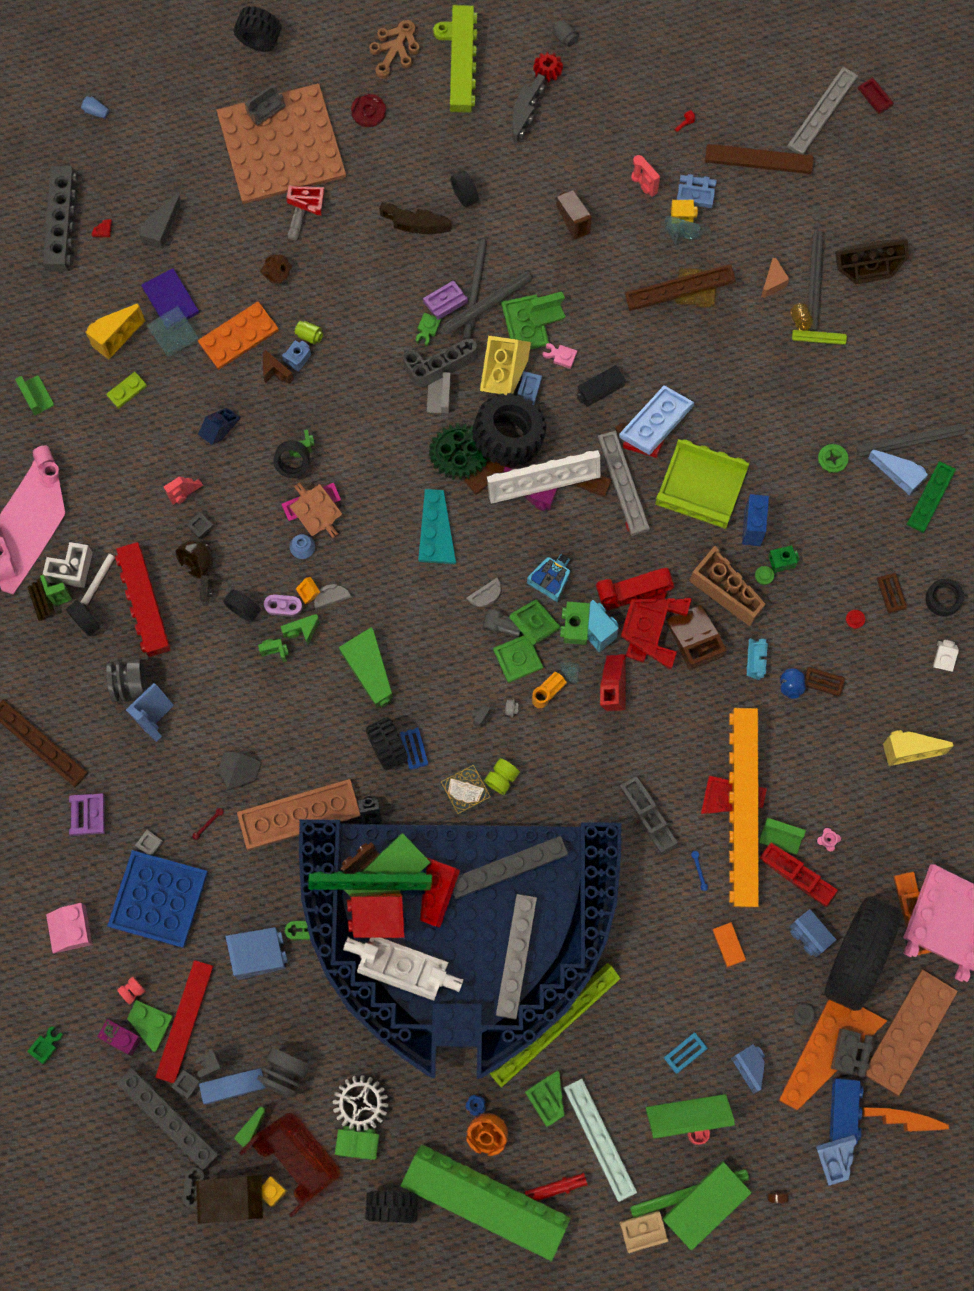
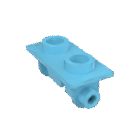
M751 638L749 639L747 676L756 680L764 678L766 674L767 660H761V657L767 656L768 643H766V639H759V642Z

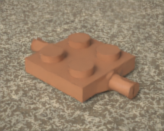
M301 482L295 485L294 488L300 494V497L290 508L313 537L319 531L325 529L332 538L339 534L332 524L335 519L342 515V512L321 484L308 491L305 490Z

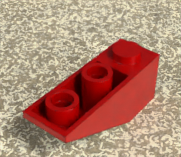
M626 655L606 656L600 685V706L607 712L625 710Z

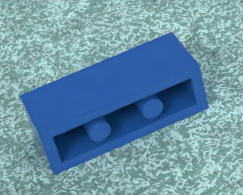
M833 1079L829 1142L852 1135L855 1136L856 1141H860L861 1128H858V1119L861 1120L862 1107H859V1098L862 1099L863 1086H860V1081Z

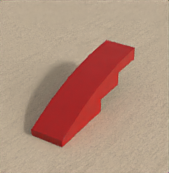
M773 843L768 845L760 857V860L826 908L838 893L836 888L805 867L804 863Z

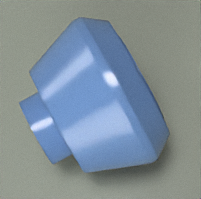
M297 535L290 542V551L294 557L306 559L314 553L315 542L308 535Z

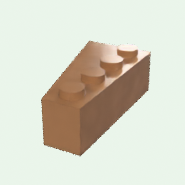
M716 546L712 548L692 572L689 582L749 626L757 619L765 606V603L756 592L742 580L743 577L730 566V562L723 558Z

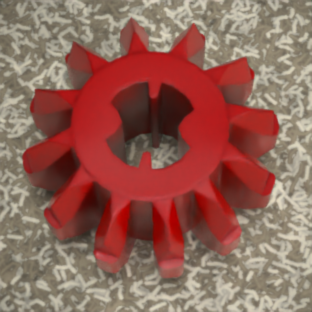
M548 51L546 55L540 53L539 58H535L533 70L536 78L538 74L545 76L549 83L551 78L556 81L557 76H561L563 64L561 58L556 57L555 52L552 55H549Z

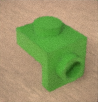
M304 430L306 440L298 442L306 446L309 453H312L311 446H315L313 435H309L308 430ZM289 451L290 456L302 457L295 451Z
M268 639L258 645L261 656L280 652L282 661H287L286 656L289 655L287 645L282 644L281 639L274 641L273 639Z

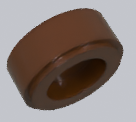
M768 1193V1201L770 1203H787L789 1201V1193Z

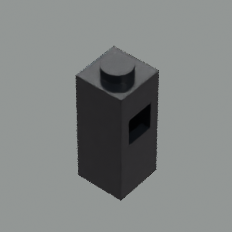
M615 365L578 385L577 398L580 403H584L588 407L623 388L626 379Z

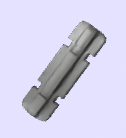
M295 207V214L290 225L291 229L288 232V238L291 240L298 239V232H300L303 221L302 217L305 214V210Z

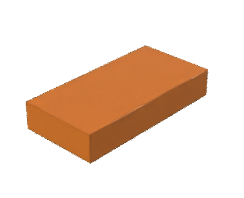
M732 923L712 929L726 967L746 961Z

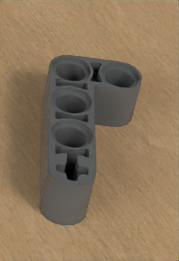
M465 339L424 361L417 351L409 350L403 355L404 368L416 386L426 387L443 378V372L452 373L475 361L477 358V344L473 339Z

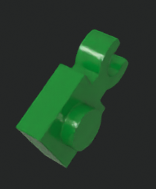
M54 1026L47 1030L46 1038L40 1035L27 1051L42 1064H45L57 1049L53 1044L60 1041L64 1035L60 1032L57 1037H53Z

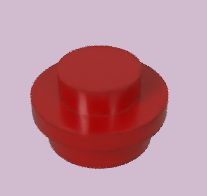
M851 610L846 616V623L853 629L861 628L865 623V616L859 610Z

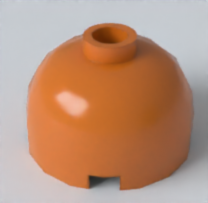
M484 1113L476 1116L471 1121L466 1139L469 1146L476 1153L481 1154L483 1152L488 1153L487 1156H494L504 1150L508 1139V1128L504 1120L498 1115Z

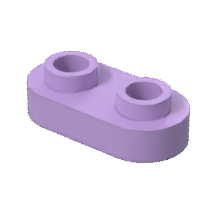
M270 595L264 601L265 610L271 615L295 617L302 611L300 599L294 596ZM276 603L278 605L276 608H271V604ZM291 605H296L295 610H290L289 608Z

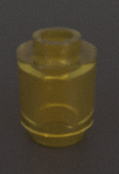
M803 303L794 305L790 310V314L796 328L800 331L810 329L813 318L807 305Z

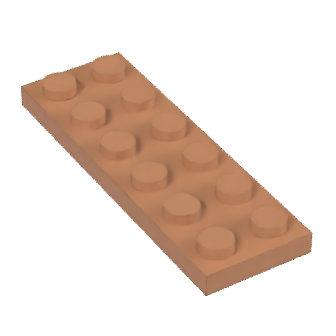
M350 779L237 812L248 851L299 836L300 819L340 820L341 823L361 818Z
M921 970L870 1059L869 1070H866L865 1076L899 1096L958 991L926 971Z

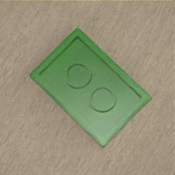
M537 294L502 301L501 305L510 339L531 342L530 349L544 347L549 343L545 325L533 327L525 310L531 299L538 298Z

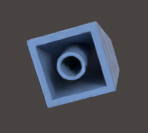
M275 927L226 936L233 974L238 980L286 969L285 963H288L286 951L282 952L280 945L284 943L282 932H278Z

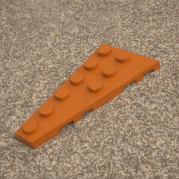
M828 999L779 1101L798 1110L838 1071L831 1069L839 1028L860 1033L859 1042L864 1043L865 1035L872 1037L887 1020L863 1007L861 1010L853 1011Z

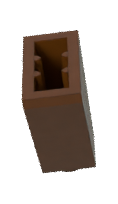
M572 190L557 196L556 206L573 240L589 235L592 217L575 192Z

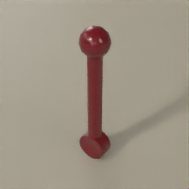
M217 808L216 814L198 832L193 833L192 837L194 840H198L200 834L218 816L223 815L224 811L222 808Z

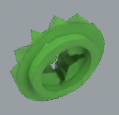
M829 444L820 450L818 463L822 466V470L825 469L829 473H838L846 467L848 454L843 447ZM830 454H832L833 457L838 458L836 459L835 464L832 461L828 460L830 459Z

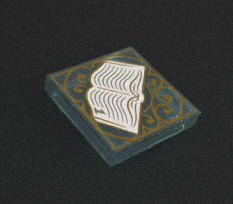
M474 764L439 781L457 817L492 799Z

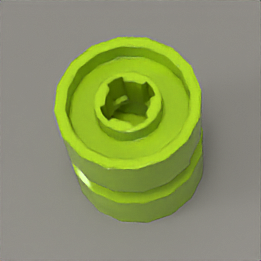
M499 758L494 765L495 772H489L484 782L499 794L505 795L511 787L509 782H513L520 774V771L508 761Z

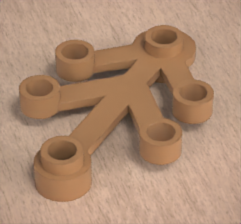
M404 20L399 23L397 28L390 30L381 28L378 30V39L381 41L396 35L398 37L395 40L382 44L377 42L370 44V53L373 55L390 49L383 63L378 64L376 67L377 77L385 79L390 75L389 66L397 52L401 58V66L403 68L411 66V58L407 56L403 41L405 38L407 39L411 54L419 52V44L415 42L413 37L415 32L413 22Z

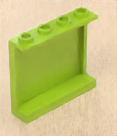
M678 439L655 505L726 529L749 463L742 458L729 457L724 452L712 451L706 446L694 445L689 440Z

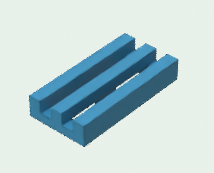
M694 1032L663 1059L677 1074L703 1053L707 1047ZM692 1039L696 1040V1042L692 1046H690L686 1051L679 1055L675 1060H670V1058L675 1053H677L681 1048L688 1044ZM698 1045L702 1047L678 1068L675 1066L676 1063Z

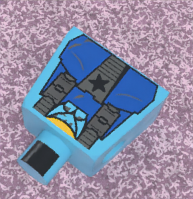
M560 554L556 561L547 557L528 576L527 584L558 602L570 577V570L566 568L570 559L563 554Z

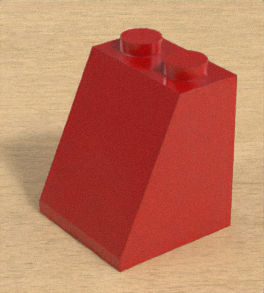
M399 890L350 894V899L347 900V911L351 912L352 920H348V930L352 932L354 938H404L402 895Z

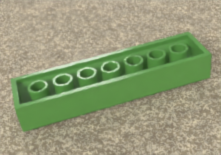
M422 1144L415 1154L401 1184V1187L550 1261L553 1260L570 1221V1217L537 1202L525 1194L519 1193Z

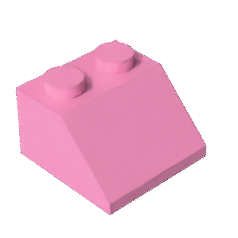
M78 903L61 907L46 914L53 954L92 945L87 910L84 904Z

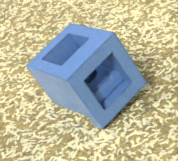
M295 340L286 353H283V362L299 372L311 356L309 345L304 341L299 343Z

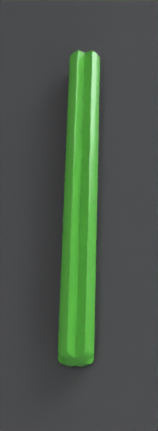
M745 1169L734 1173L741 1182L749 1180ZM697 1185L630 1207L632 1216H641L677 1204Z

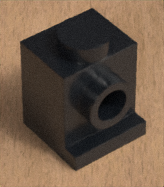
M366 796L363 800H358L362 824H382L378 797ZM376 813L377 815L376 817L365 818V815Z

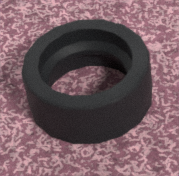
M465 170L450 177L453 191L464 207L478 202L479 196L475 184Z
M288 440L282 442L277 447L273 458L274 467L277 472L287 478L302 476L308 468L310 453L307 447L298 441ZM285 451L299 453L303 458L301 466L290 468L283 464L281 461L282 453Z
M948 578L939 579L927 590L925 596L926 605L935 615L941 617L953 615L963 604L964 591L954 580ZM941 587L949 588L956 596L955 604L949 608L939 606L934 600V592Z
M234 589L223 600L227 608L248 622H253L261 611L260 607L253 600Z
M78 600L66 608L67 613L87 636L90 637L101 628L96 619Z

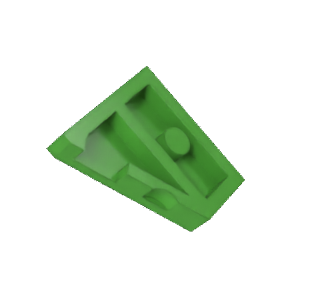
M136 1000L127 1019L150 1049L156 1053L173 1016Z

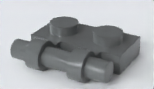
M839 1028L831 1069L853 1074L855 1066L858 1067L857 1076L865 1077L866 1070H869L870 1066L868 1063L870 1051L873 1052V1037L865 1035L864 1043L859 1042L860 1033ZM858 1048L862 1049L860 1061L856 1060Z

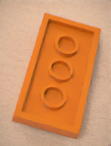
M256 302L197 341L216 368L220 370L277 333L279 328L261 304Z

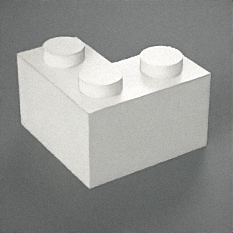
M70 542L65 560L46 558L43 574L51 583L59 584L63 582L64 585L84 588L93 552L88 545Z

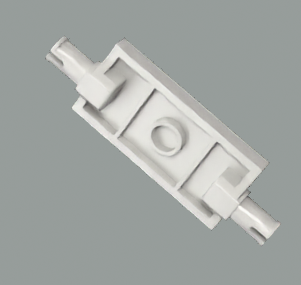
M348 937L343 949L358 954L362 958L357 973L433 1001L439 987L445 986L459 992L463 983V979L446 974L448 962L383 938H370L369 942L364 944Z

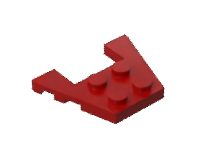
M668 598L667 600L631 599L621 637L668 669H672L677 651L657 646L667 611L687 616L691 598Z

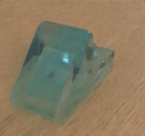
M666 215L664 227L675 246L680 234L687 239H698L701 228L699 224Z

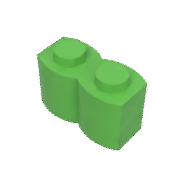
M343 1126V1130L338 1129L335 1155L376 1160L379 1134H375L376 1130L363 1129V1132H356L355 1127L349 1129V1126Z

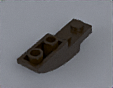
M383 202L379 207L380 216L392 220L394 228L416 234H441L450 232L452 229L451 220L445 216L435 215L429 210L418 208L416 214H413L410 210H402L394 204Z

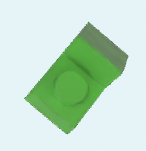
M317 614L280 626L284 638L292 639L298 637L299 633L303 632L307 645H309L319 624Z

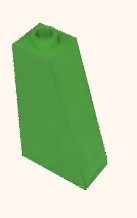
M371 627L340 646L339 650L377 708L379 706H387L393 697L374 630Z

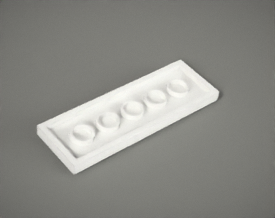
M598 450L588 451L584 454L568 456L559 460H550L547 463L530 465L526 468L513 469L509 472L488 476L487 483L490 502L492 504L600 478V454Z

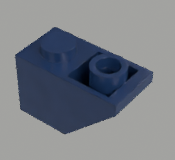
M224 408L205 417L198 435L213 445L220 442L240 420V417L234 411Z

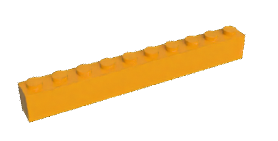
M734 708L732 713H729V725H732V733H729V744L732 745V752H729V764H732V772H729V784H732V791H729V803H732V811H729V823H732V831H729V843H732V851H729V863H732V871H729V883H732V891H729V903H733V907L757 908L758 709Z

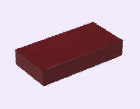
M873 77L858 86V90L878 114L893 106V101Z

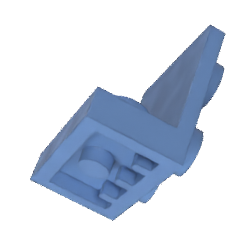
M153 683L126 711L157 742L162 736L157 731L159 727L156 723L174 705L160 688Z

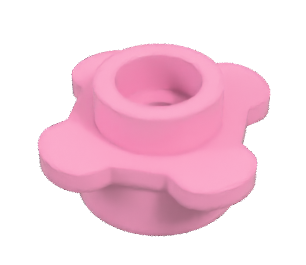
M825 828L823 835L817 839V843L825 846L827 851L830 852L835 849L836 843L841 841L840 835L831 831L830 828Z

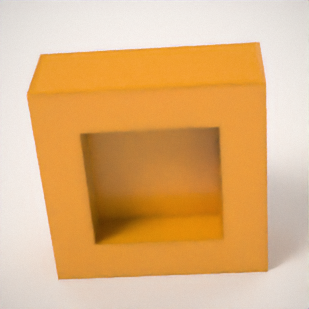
M311 577L305 578L296 588L305 604L312 602L320 593Z

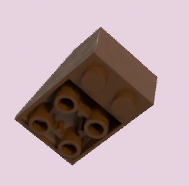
M701 605L688 610L687 616L678 614L666 619L689 671L725 656L727 650L720 635Z

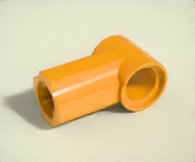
M554 672L542 685L535 688L532 695V704L537 708L547 706L548 702L567 684L564 677ZM542 694L546 699L539 701L536 695Z

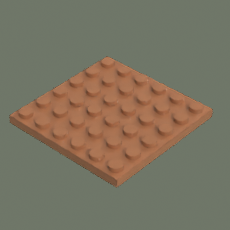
M319 83L279 93V95L282 94L286 107L259 126L247 114L246 102L217 109L243 204L287 193L288 186L311 187L346 177Z

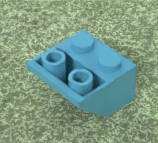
M592 600L589 609L587 639L598 652H601L617 638L619 625L613 617H608L602 604Z

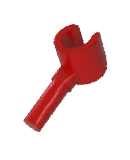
M692 110L684 114L686 120L674 129L676 132L687 124L690 125L695 122V115Z

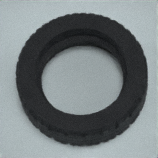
M872 896L866 897L851 922L831 969L824 992L827 999L853 1011L862 1009L877 983L893 946L902 917L899 908Z

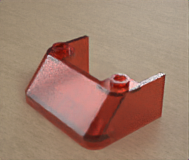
M286 1113L257 1133L239 1152L242 1156L254 1148L263 1157H269L274 1154L299 1184L294 1190V1197L299 1205L289 1214L291 1218L309 1205L340 1176V1169L299 1118L292 1113Z

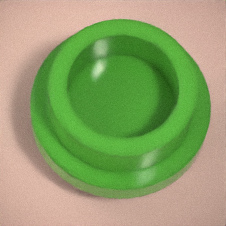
M767 566L759 567L755 572V579L761 585H768L774 579V572Z

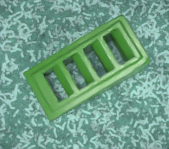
M260 1107L234 1137L247 1150L250 1148L266 1114L264 1107Z

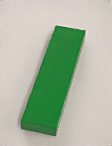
M938 462L906 525L924 533L956 471L955 468L943 462Z

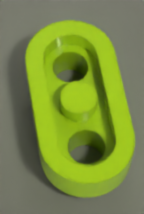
M452 22L437 23L433 28L435 38L438 40H452Z

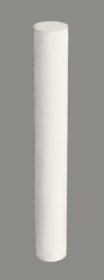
M108 554L81 600L82 604L86 606L89 604L114 561L115 556Z

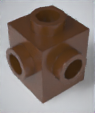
M270 255L266 258L265 264L259 272L271 283L281 284L289 276L292 266L284 255Z

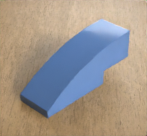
M261 1068L200 1083L199 1087L203 1104L207 1105L266 1089L260 1081L256 1080L258 1075L263 1077Z

